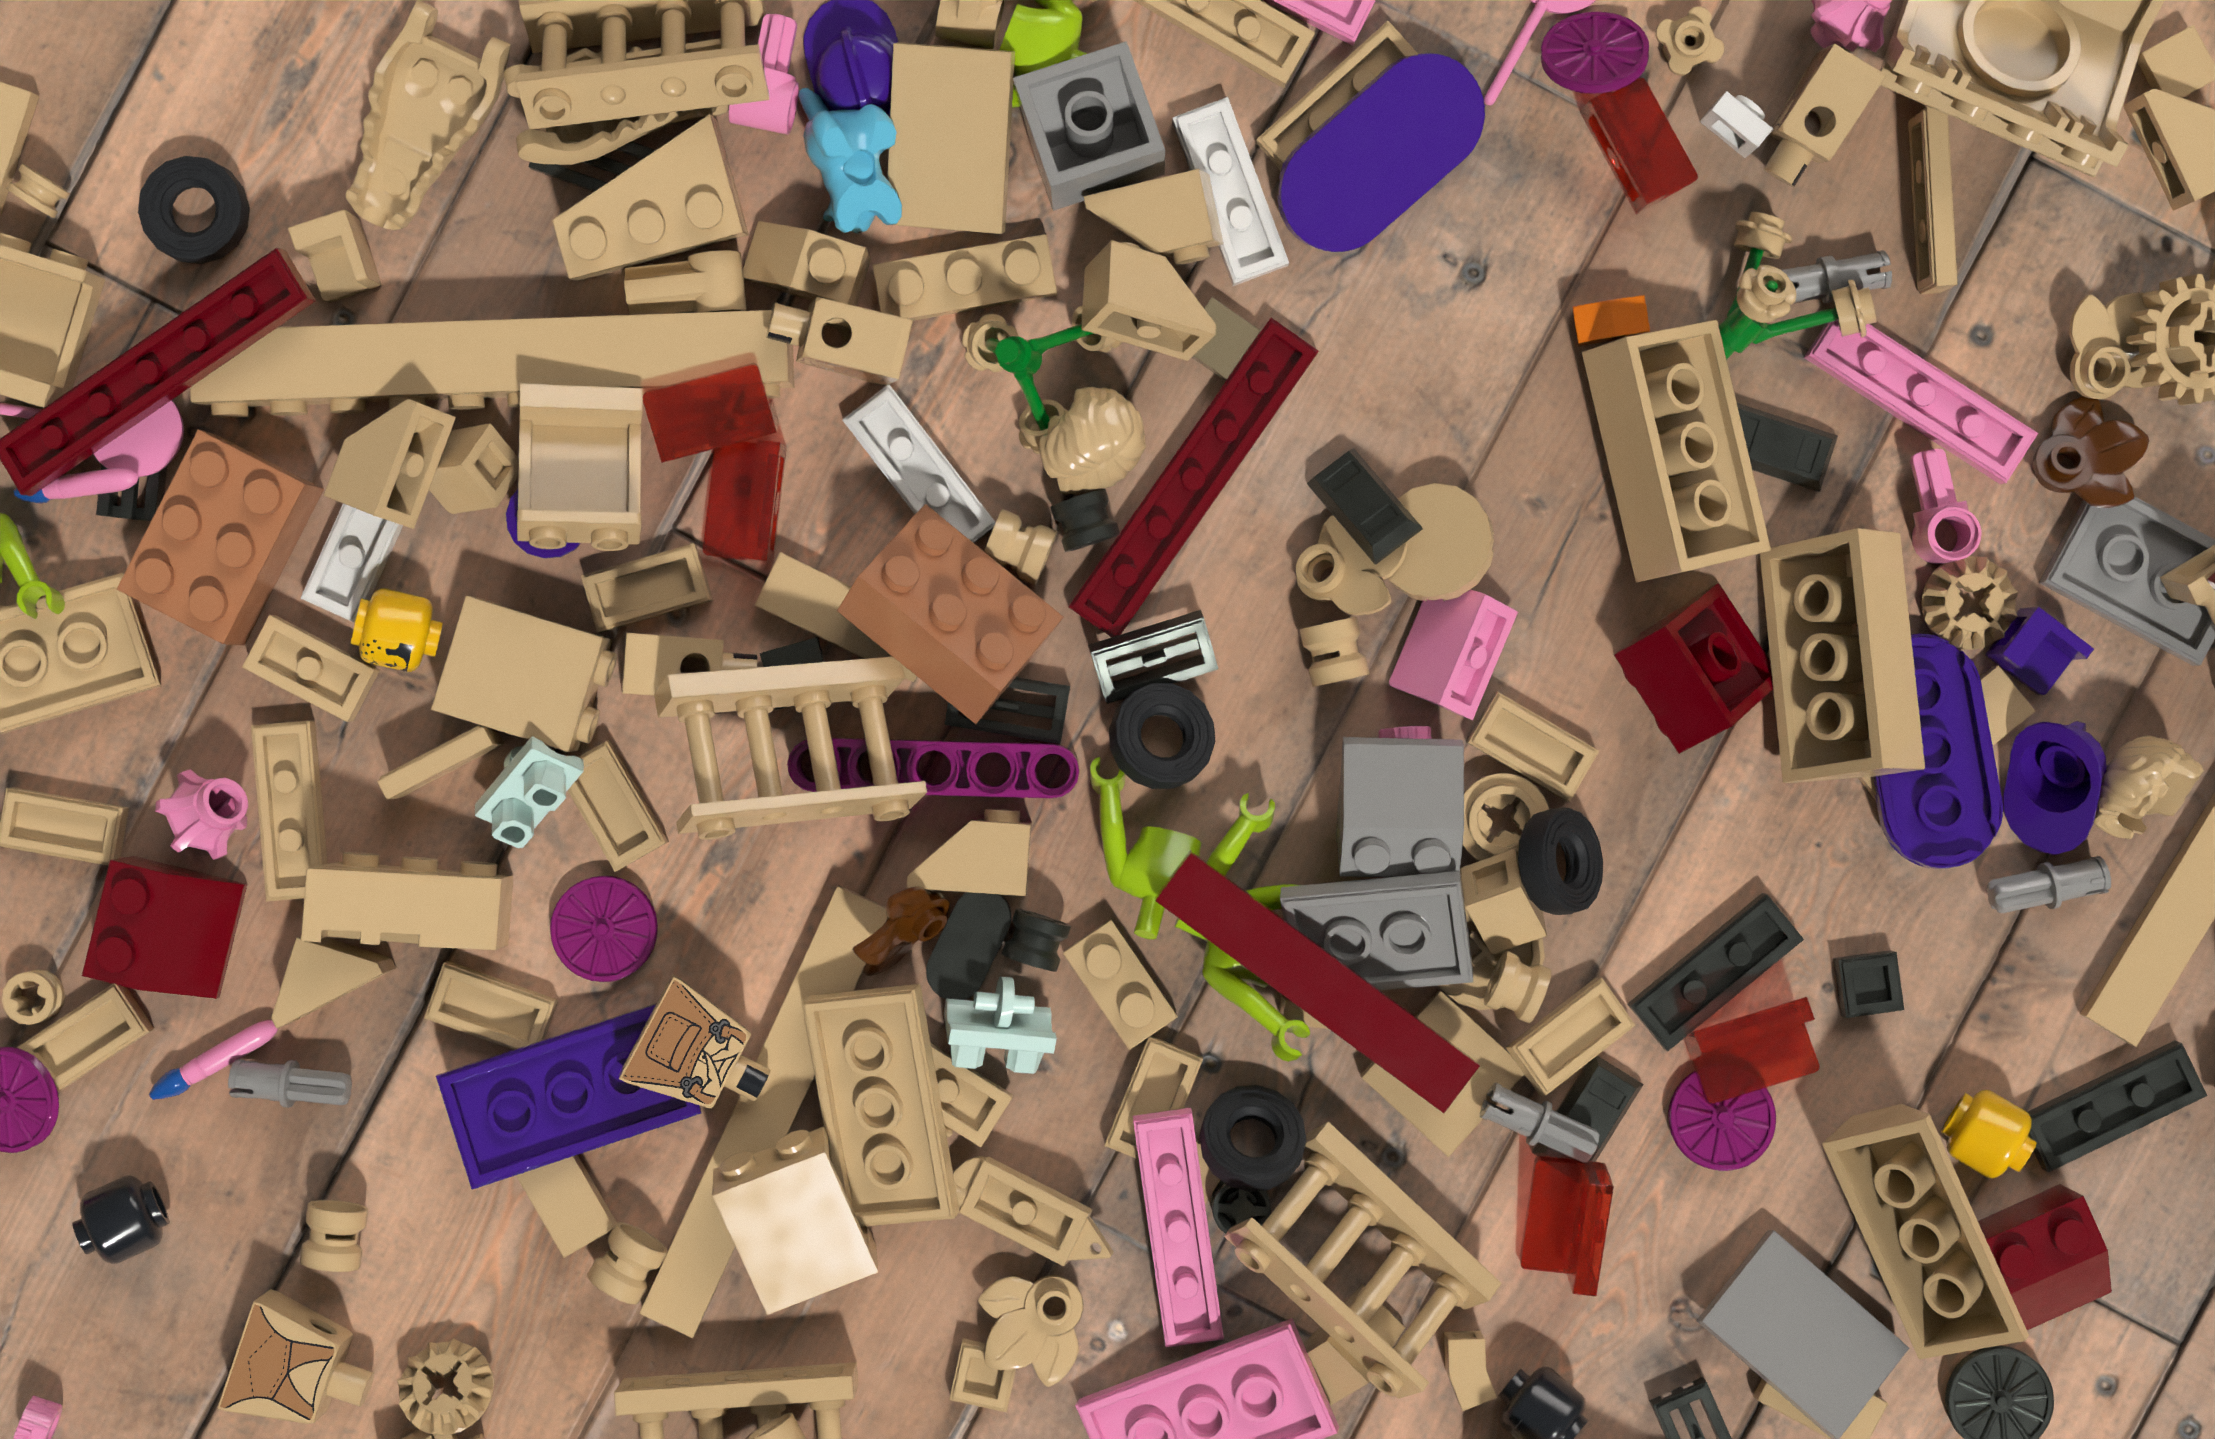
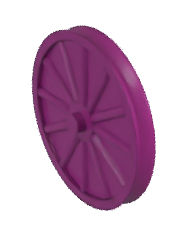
M1585 12L1567 17L1556 23L1546 33L1541 44V64L1547 76L1561 87L1580 93L1596 94L1621 89L1634 82L1644 72L1649 60V41L1643 29L1634 21L1609 12Z
M596 876L576 883L561 896L551 917L550 934L552 945L558 958L571 972L590 981L611 982L629 976L648 960L656 944L658 923L651 901L640 888L619 877Z
M0 1047V1151L18 1153L40 1144L52 1132L59 1113L58 1091L50 1072L35 1056L19 1048Z
M1716 1064L1697 1069L1680 1082L1670 1101L1668 1122L1671 1135L1677 1147L1687 1158L1704 1168L1731 1171L1750 1165L1767 1150L1775 1133L1776 1110L1768 1089L1755 1075L1737 1066Z

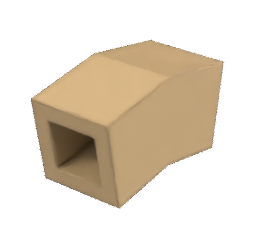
M1481 1331L1444 1332L1445 1369L1462 1411L1496 1399L1497 1396L1486 1370L1485 1338Z

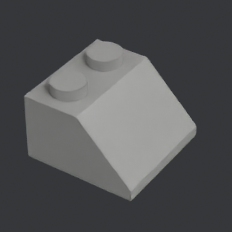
M1127 41L1013 78L1034 158L1053 211L1085 201L1084 196L1137 184L1165 175V148Z
M1343 737L1336 824L1340 876L1397 877L1460 871L1464 836L1463 740Z

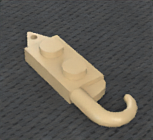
M945 1125L948 1138L952 1135L953 1131ZM976 1156L968 1159L953 1174L960 1214L1062 1266H1065L1069 1260L1110 1258L1114 1253L1090 1217L1093 1209L989 1156ZM1093 1243H1098L1101 1246L1100 1252L1093 1249Z

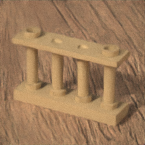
M519 0V8L532 53L542 52V70L516 74L515 79L529 130L769 100V89L759 44L745 46V27L762 25L763 17L766 15L764 0ZM721 30V49L686 53L685 34ZM661 37V56L626 61L627 41ZM602 45L601 64L566 68L567 49Z
M894 657L667 675L654 694L658 718L678 716V721L686 725L699 804H690L677 820L678 834L698 832L700 839L709 840L732 835L736 832L735 828L866 814H873L876 821H890L907 816L910 813V809L927 793L925 781L898 784L883 703L888 700L889 695L905 679L902 664ZM852 701V705L859 708L874 786L841 789L826 708L831 703ZM795 706V710L802 713L817 792L783 795L768 713L773 711V708ZM737 711V715L744 718L758 798L724 801L710 718L715 713Z
M1326 1122L1306 1133L1307 1142L1302 1157L1305 1161L1304 1167L1306 1170L1262 1226L1251 1217L1231 1227L1224 1237L1236 1247L1235 1254L1246 1267L1254 1272L1264 1273L1368 1370L1367 1378L1378 1390L1386 1395L1396 1396L1398 1399L1423 1392L1429 1382L1411 1364L1454 1306L1465 1310L1488 1302L1502 1283L1331 1123ZM1324 1185L1331 1186L1348 1201L1347 1207L1349 1211L1308 1264L1304 1266L1279 1242ZM1368 1225L1374 1226L1391 1241L1392 1252L1351 1306L1348 1307L1323 1283ZM1411 1265L1417 1266L1434 1282L1435 1293L1392 1348L1367 1324Z
M857 1362L624 1378L614 1391L616 1416L633 1415V1421L639 1423L640 1439H664L663 1420L669 1417L668 1412L692 1411V1417L698 1418L699 1439H723L722 1416L728 1413L727 1408L751 1407V1413L757 1414L759 1428L781 1416V1412L786 1410V1404L809 1403L810 1409L816 1410L818 1439H842L840 1408L845 1406V1400H852L855 1397L858 1388Z

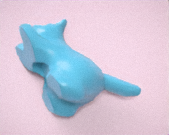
M802 88L798 96L809 119L803 134L805 150L811 162L820 170L831 200L827 210L824 212L823 219L829 222L834 221L835 227L843 233L852 231L857 234L867 231L876 215L886 225L897 224L902 217V203L891 183L883 175L879 161L880 154L895 145L897 132L891 118L882 108L873 104L866 105L860 110L829 111L819 95L808 88Z

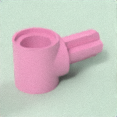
M766 14L763 17L758 44L769 89V100L729 105L730 123L786 135L790 134L796 115L799 83L795 77L788 74L797 31L795 20L780 14Z
M1931 449L1916 453L1911 456L1910 464L1922 511L1913 513L1915 526L1912 532V544L1914 550L1919 557L1932 564H1944L1967 558L1979 546L1981 527L1977 518L1969 511L1967 501L1957 502L1946 453L1943 449ZM1941 520L1949 522L1957 532V543L1951 552L1942 549L1935 538V530Z

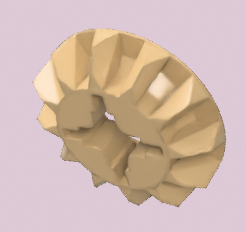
M1968 556L1961 560L1941 564L1930 575L1923 589L1922 613L1928 628L1934 635L1949 641V644L1954 645L1958 649H1982L2004 638L2005 631L2011 622L2018 617L2015 612L2016 597L2019 592L2012 586L2007 576V570L1998 567L1989 561L1987 557ZM1958 588H1963L1967 592H1976L1980 589L1988 588L1983 593L1984 597L1979 602L1983 610L1982 614L1987 619L1980 617L1976 613H1967L1963 616H1958L1954 620L1953 617L1960 612L1959 608L1964 603L1963 598L1959 595L1961 591Z
M1498 773L1481 777L1464 791L1463 846L1475 859L1481 861L1515 849L1518 853L1521 836L1515 832L1510 833L1501 830L1496 836L1493 835L1489 841L1486 840L1491 833L1489 830L1492 827L1493 821L1486 816L1487 812L1481 809L1484 804L1489 808L1494 807L1502 810L1507 804L1511 805L1515 798L1518 799L1513 806L1515 810L1511 815V819L1517 824L1516 827L1523 831L1524 825L1534 814L1549 810L1543 794L1533 783L1518 775Z
M454 1338L449 1342H429L426 1349L416 1356L408 1357V1365L402 1377L397 1379L400 1400L398 1404L406 1418L419 1430L433 1435H451L472 1426L489 1406L494 1389L492 1369L486 1358L476 1347L462 1343ZM452 1372H457L453 1383L463 1398L458 1400L454 1396L449 1397L442 1393L436 1400L431 1399L436 1389L428 1375L433 1373L435 1376L439 1374L447 1378Z

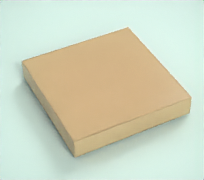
M1438 989L1414 1016L1480 1065L1446 1112L1442 1113L1373 1061L1360 1076L1449 1157L1483 1120L1480 1118V1110L1484 1100L1494 1105L1498 1104V1102L1491 1100V1097L1487 1095L1491 1086L1494 1083H1498L1502 1087L1511 1090L1524 1073L1512 1056Z

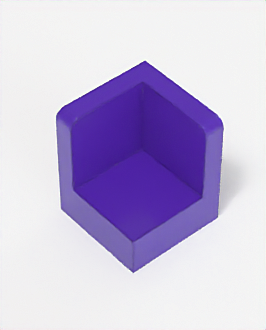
M2039 606L2020 608L2016 613L2018 617L2011 622L2005 631V637L1995 641L1985 656L2035 694L2045 695L2072 660L2087 659L2094 648Z

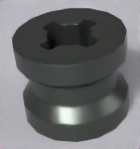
M1106 489L1076 496L1050 507L1053 518L1062 523L1065 534L1061 542L1065 552L1081 549L1120 535L1117 523L1109 519L1106 511V506L1109 502Z
M1016 908L1012 919L1016 929L1013 938L1005 942L1002 955L1026 965L1057 972L1060 963L1057 950L1060 942L1068 938L1071 925L1048 916Z
M1220 1180L1211 1196L1213 1218L1218 1228L1225 1234L1231 1227L1251 1217L1262 1226L1271 1214V1203L1267 1191L1247 1192L1230 1187ZM1238 1195V1197L1235 1198L1231 1203L1225 1202V1201H1231L1234 1197H1236V1196Z

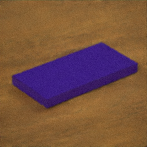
M656 1004L436 1075L472 1190L702 1114L700 1106L628 1084L619 1079V1073Z

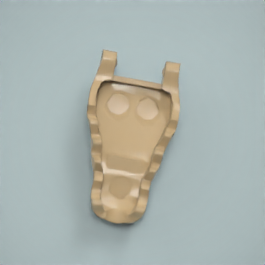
M417 0L403 30L387 50L375 70L374 82L368 96L371 110L364 119V134L360 145L363 152V160L358 167V172L352 186L346 192L347 201L360 217L376 226L394 231L409 225L418 212L429 187L437 180L461 147L478 131L490 114L500 95L511 47L510 43L492 37L484 49L482 59L432 36L438 16V9L421 0Z
M632 47L629 53L642 50L640 47ZM584 48L567 56L566 63L601 58L602 51L594 53ZM520 64L507 68L504 71L507 92L513 97L520 98L515 83L516 74L541 71L542 65ZM729 105L540 128V131L534 129L525 130L516 137L518 156L525 161L539 164L573 165L597 159L637 138L684 120L703 119L709 114L713 117L721 116L729 110Z

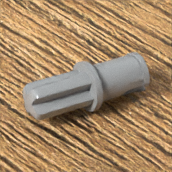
M2101 856L2058 866L2044 862L2037 866L2036 871L1991 880L1987 885L1988 901L1991 908L1999 913H2007L2040 905H2046L2049 909H2056L2061 906L2062 901L2108 893V889L2111 888V876L2108 866Z
M237 1059L230 1069L228 1088H231L229 1092L231 1097L279 1101L281 1106L287 1108L292 1107L296 1101L345 1105L351 1096L352 1078L350 1075L341 1072L301 1069L296 1060H289L284 1065Z
M1494 1083L1489 1089L1487 1095L1491 1097V1100L1508 1107V1109H1503L1484 1100L1480 1110V1118L1488 1119L1525 1136L1526 1144L1534 1146L1538 1142L1580 1162H1588L1595 1153L1600 1136L1598 1131L1552 1110L1551 1102L1536 1103L1502 1087L1498 1083Z

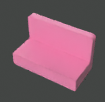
M1470 589L1458 598L1445 601L1442 599H1426L1427 601L1422 602L1391 675L1389 684L1398 690L1425 699L1457 715L1473 720L1518 611L1486 594Z

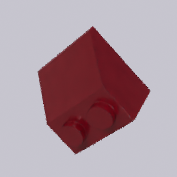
M1719 582L1641 632L1614 654L1623 669L1625 678L1636 688L1655 717L1658 728L1669 738L1678 754L1732 727L1773 690L1771 661Z
M137 856L111 859L82 976L141 991L214 999L220 998L248 884Z
M2059 1184L1978 1221L2027 1330L2112 1293L2108 1249L2083 1195Z

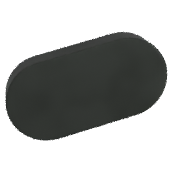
M966 892L957 901L926 967L928 983L932 990L944 999L965 1000L973 996L983 984L1011 924V910L1008 902L1001 894Z

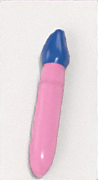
M125 468L67 474L60 476L33 496L21 495L17 488L14 489V495L24 501L42 504L47 503L51 499H65L123 491L135 485L139 477L134 471Z
M272 1020L258 1022L197 1056V1058L192 1059L184 1066L166 1072L153 1085L149 1093L150 1098L156 1100L180 1095L187 1091L192 1084L211 1076L235 1060L263 1046L275 1036L278 1029H276Z

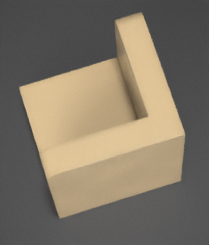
M343 209L288 228L295 251L309 258L321 297L324 301L332 303L382 286L361 221L347 210Z
M490 423L451 430L429 491L451 514L496 508L519 476V457Z
M1515 849L1460 868L1465 907L1491 953L1497 954L1547 936L1543 911L1529 899L1521 881L1518 853Z

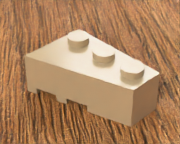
M710 114L552 220L568 277L578 281L749 235L717 119Z
M343 852L342 862H334L306 869L301 941L321 942L322 938L336 937L360 939V944L380 945V941L413 943L418 944L419 947L498 950L507 946L509 941L514 875L496 874L497 864L488 862L462 861L460 871L437 869L438 859L402 857L401 866L379 865V854Z

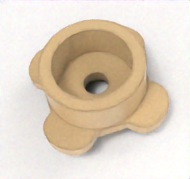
M1693 7L1687 16L1676 21L1665 19L1656 28L1655 36L1657 41L1662 43L1663 53L1668 61V68L1676 75H1687L1692 68L1704 61L1715 63L1724 53V44L1721 40L1715 38L1710 26L1712 15L1706 8ZM1692 36L1695 39V44L1687 46L1684 41L1685 37Z

